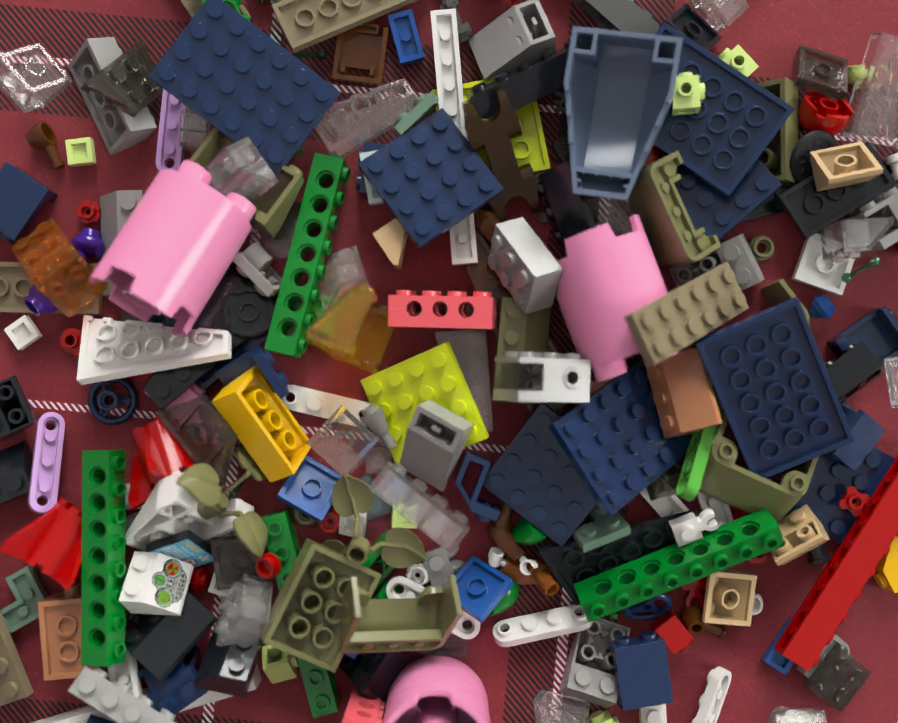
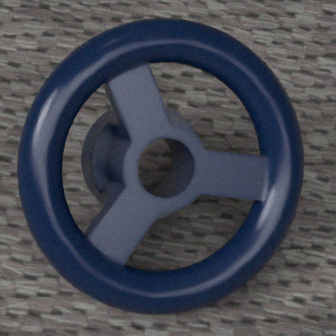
M119 378L96 382L90 388L88 407L91 414L98 421L107 425H118L130 419L136 411L138 395L133 384L127 379ZM110 383L123 385L127 389L130 398L120 397L119 394L113 391ZM102 387L103 391L97 397V404L101 408L99 411L95 400L98 390ZM110 396L114 398L112 405L108 401ZM118 405H129L123 415L114 418L107 417L109 412L117 408Z
M663 593L621 611L628 619L649 621L665 615L672 607V600L666 593ZM656 599L664 601V605L661 608L656 606ZM639 611L647 612V611H649V613H635V612H639Z

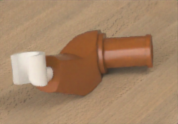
M491 547L488 554L490 566L499 567L500 565V572L518 584L534 585L538 583L544 594L549 597L558 592L559 584L550 575V568L545 562L533 559L537 562L538 567L533 568L528 563L526 568L531 575H524L520 571V564H515L507 556L505 559H502L504 555L502 550L497 547Z

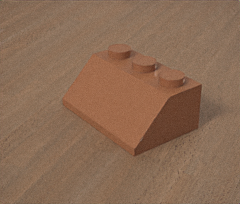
M696 347L681 351L655 366L648 368L646 366L664 438L689 435L722 423L710 378Z

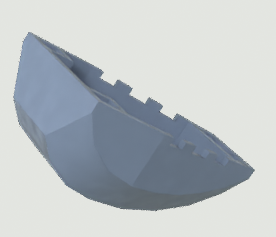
M573 26L564 78L573 194L622 201L628 200L672 104L683 38Z

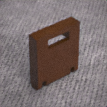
M364 23L348 30L349 32L338 34L332 71L333 82L382 88L390 27L384 26L383 37L379 36L380 25ZM347 69L370 71V78L347 75Z

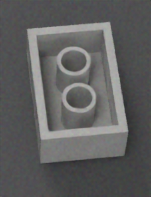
M523 217L495 224L490 254L488 256L489 267L495 271L502 285L508 289L513 296L514 302L520 306L525 314L551 307L563 270Z

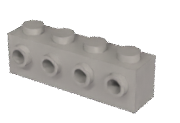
M85 666L68 690L118 723H176L173 721L176 717L174 714L164 708L160 712L156 711L151 707L153 701L142 694L135 698L128 693L131 689L129 686L119 680L115 684L111 683L106 679L109 674L97 666L93 670Z

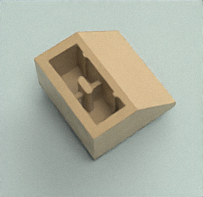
M806 504L777 522L780 526L785 545L772 550L771 553L778 566L785 565L829 541L830 538L820 520Z

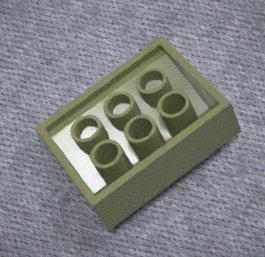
M307 538L259 633L261 640L265 644L335 673L344 655V652L341 651L340 631L342 596L351 576H357L358 587L368 591L369 598L371 599L382 575L362 564L353 565L347 560L346 556Z

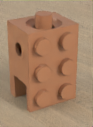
M72 584L69 590L64 588V592L53 593L38 602L44 681L77 678L86 666L81 665L80 584ZM86 666V667L89 668V669H91V670H93V668H94L95 666Z

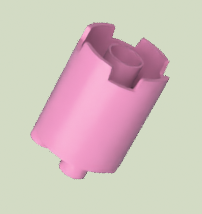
M184 160L177 171L161 170L158 172L89 278V282L93 285H96L98 281L104 282L106 278L111 281L114 287L108 300L146 323L154 314H164L176 319L177 321L171 333L180 337H186L250 233L252 228L250 220L256 212V207L243 196L230 192L225 197L208 186L212 180L211 175L203 167L189 160Z
M639 215L629 217L633 232L619 237H615L610 226L606 223L565 239L564 242L568 256L557 261L563 270L555 296L576 352L581 354L580 359L591 360V369L597 382L626 373L629 367L625 358L640 353L624 316L668 293Z
M433 651L426 654L423 658L410 663L400 671L389 689L383 723H490L488 697L480 678L469 666L455 658L447 657L442 652Z

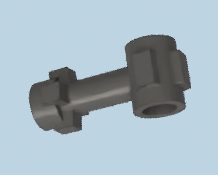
M440 0L441 10L456 9L458 40L460 44L470 40L469 38L473 36L468 21L463 23L456 8L460 6L459 1Z

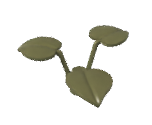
M240 443L236 449V457L240 466L247 471L222 492H220L221 487L218 486V473L205 463H198L188 468L178 478L176 484L184 488L198 502L197 510L203 519L209 520L217 515L221 519L226 516H237L233 520L235 534L254 556L260 558L264 553L268 538L267 526L263 519L253 511H248L245 514L242 511H226L229 505L226 494L248 478L250 474L259 482L267 478L243 444Z
M347 474L342 475L337 480L332 492V504L335 511L342 517H349L354 514L353 539L346 548L341 541L334 539L321 543L322 545L346 556L347 560L353 565L363 564L368 554H374L375 550L383 546L381 557L390 567L407 568L416 563L426 561V552L421 540L406 528L396 527L389 529L386 532L385 541H379L371 547L366 538L359 536V513H366L372 508L374 503L373 490L366 482Z

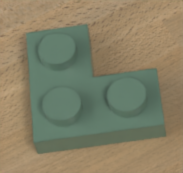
M432 91L427 96L422 94L414 102L413 106L415 108L408 114L406 112L402 113L394 122L396 124L394 127L395 138L419 124L438 106L439 98Z
M596 504L587 515L591 522L578 527L573 532V538L585 553L630 535L631 529L630 525L618 511L612 516L605 517L598 504Z
M30 565L5 578L17 600L1 609L10 634L39 618L38 602L48 597L34 568Z

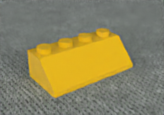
M258 365L253 366L226 385L212 401L217 411L225 419L270 483L295 474L313 444Z

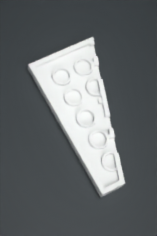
M84 315L77 381L81 385L231 359L232 336L225 330L198 328L197 330L191 329L186 337H180L171 333L173 327L164 326L162 323H146L135 320L122 322L114 321L108 317L95 319L90 315Z

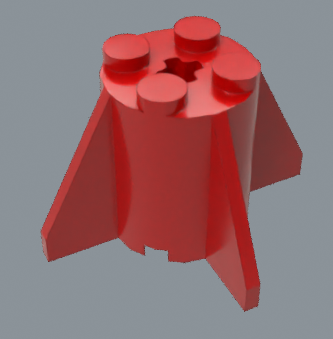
M160 414L154 418L153 422L133 429L131 434L135 448L128 496L131 509L135 510L144 505L158 481L170 476L172 473H183L198 463H205L212 467L223 461L224 457L221 451L182 421L170 418L168 414Z
M60 497L52 509L8 538L0 548V551L23 560L32 567L36 565L42 569V573L54 578L67 590L71 588L74 582L81 584L82 506L77 508L73 506L74 503Z

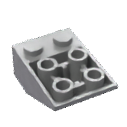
M528 0L512 6L468 40L484 81L490 80L505 71L512 72L518 70L517 65L527 60L534 62L541 59L540 54L550 49H555L556 51V36L539 0Z
M744 234L721 243L719 248L698 261L669 268L677 287L727 261L735 274L741 291L765 279Z
M432 400L419 404L407 429L399 467L443 492L474 424Z
M599 618L594 620L591 627L587 630L576 632L564 668L559 692L606 708L616 704L618 688L613 652L609 648L608 642L615 641V638L618 636H629L631 628Z

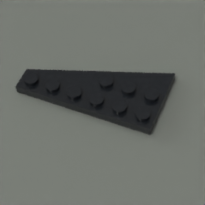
M233 261L191 328L194 330L207 328L228 331L232 336L231 353L249 338H242L233 334L226 326L222 315L223 304L235 290L243 287H254L255 285L249 277L242 276L236 270L237 265ZM271 298L272 303H273V306H274V309H275L276 303H275L274 300ZM223 360L155 372L144 388V391L161 410H164Z
M696 509L630 525V535L585 553L575 539L566 541L562 547L559 544H553L538 548V550L575 606L581 605L573 584L676 544L668 521L691 512L698 517L699 513Z

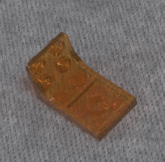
M52 217L40 223L33 232L19 239L11 248L36 288L67 317L74 316L108 288L105 280L104 282L98 281L96 285L89 282V278L94 272L93 267L80 254Z

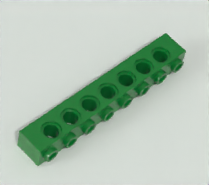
M319 153L314 154L264 350L268 349L271 353L300 359L301 354H304L307 349L308 340L305 339L307 330L311 329L313 325L314 315L312 311L314 304H317L319 301L320 290L318 287L320 280H323L326 274V265H324L326 255L329 256L332 250L331 236L338 226L337 212L338 208L342 207L345 194L343 188L344 184L348 183L351 170L344 158ZM334 180L331 187L323 188L326 181ZM321 204H327V209L324 212H317ZM315 228H321V233L317 237H311V232ZM315 252L313 260L305 262L307 253ZM308 276V283L305 286H299L300 278ZM302 300V307L298 311H293L294 302ZM295 324V333L291 336H287V328L290 325Z
M125 450L82 451L81 665L109 667L125 661V607L119 602L126 573Z
M290 508L265 514L261 517L267 526L268 538L266 544L268 551L275 554L281 562V571L276 576L279 592L301 551ZM297 657L313 718L338 712L341 698L334 673Z
M767 508L721 525L714 531L703 532V538L681 547L677 543L573 585L588 622H592L784 546L780 526Z

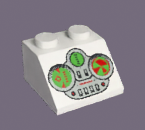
M134 551L119 602L131 613L180 616L194 566L159 552Z

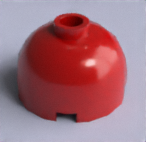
M809 90L803 97L798 109L799 123L806 134L811 131L822 130L834 136L841 132L849 123L853 114L851 105L840 97L838 101L831 99L832 93Z

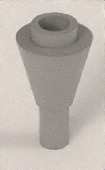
M372 404L362 411L363 416L360 420L378 437L380 436L388 450L395 447L397 444L389 433L382 405L376 407L375 404Z

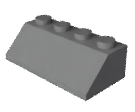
M115 38L86 39L68 67L109 154L115 155L146 140L157 126Z
M114 191L100 196L101 240L105 245L102 258L143 197L145 191ZM107 278L103 282V296H110L114 284Z

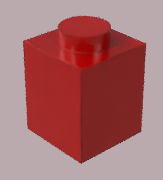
M671 610L650 624L655 632L665 640V644L674 655L677 652L685 651L694 639Z

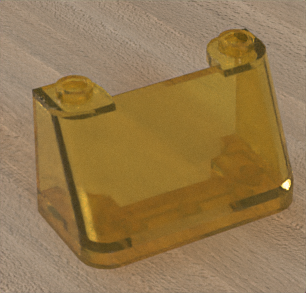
M359 284V287L353 286L310 325L304 339L337 361L375 374L380 368L396 327L388 326V307L379 305V308H376L371 304L376 302L378 298L374 293L375 290L367 285Z

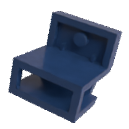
M260 345L253 347L247 352L245 349H241L231 355V359H225L215 367L216 375L223 385L226 386L253 366L258 365L280 399L290 394L287 386L290 384L287 376L282 370L280 372L276 370L273 366L276 363L274 357L268 349L263 351Z
M844 402L841 404V407L855 441L826 454L840 466L855 471L886 430L861 409L856 412L850 405Z
M465 450L455 476V483L471 511L476 514L475 518L487 523L490 522V519L497 521L500 514L498 505L478 497L491 462L489 458ZM469 460L481 464L470 495L462 483Z
M196 644L162 682L141 664L137 673L139 679L142 676L145 677L149 687L147 698L153 701L152 707L156 711L160 712L164 708L175 715L208 692V690L193 687L198 673L194 665L200 652Z

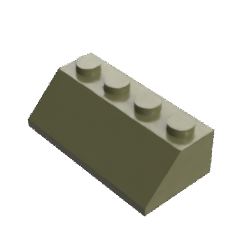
M786 77L757 83L795 108L758 157V160L763 161L764 166L782 184V187L797 185L798 183L794 180L790 170V157L795 145L799 141L798 84Z
M502 297L500 299L495 357H504L505 351L547 353L551 307L525 314L520 306L514 302L513 298ZM495 362L492 401L538 405L542 403L493 399L494 388L517 389L518 363Z

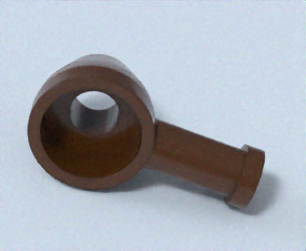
M45 121L36 123L26 134L28 143L33 148H45L53 170L64 167L65 163L61 160L55 147L57 138L53 129Z
M689 606L682 610L680 621L692 635H700L705 630L720 639L726 636V627L702 622V608Z

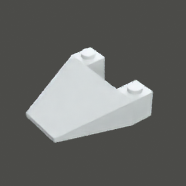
M175 472L158 481L126 532V545L145 551L146 544L188 529L213 547L239 541L233 529V520L237 516H226L221 519L217 515L209 520L203 519L197 510L198 502L184 488L176 484L182 472ZM234 498L229 500L226 511H242L245 514L248 511L254 512V506L244 502L242 499Z

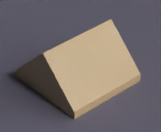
M862 141L810 152V161L817 192L868 182L883 173V168Z
M395 218L374 232L373 236L395 270L401 271L408 234Z
M726 568L707 576L702 622L751 627L757 575Z

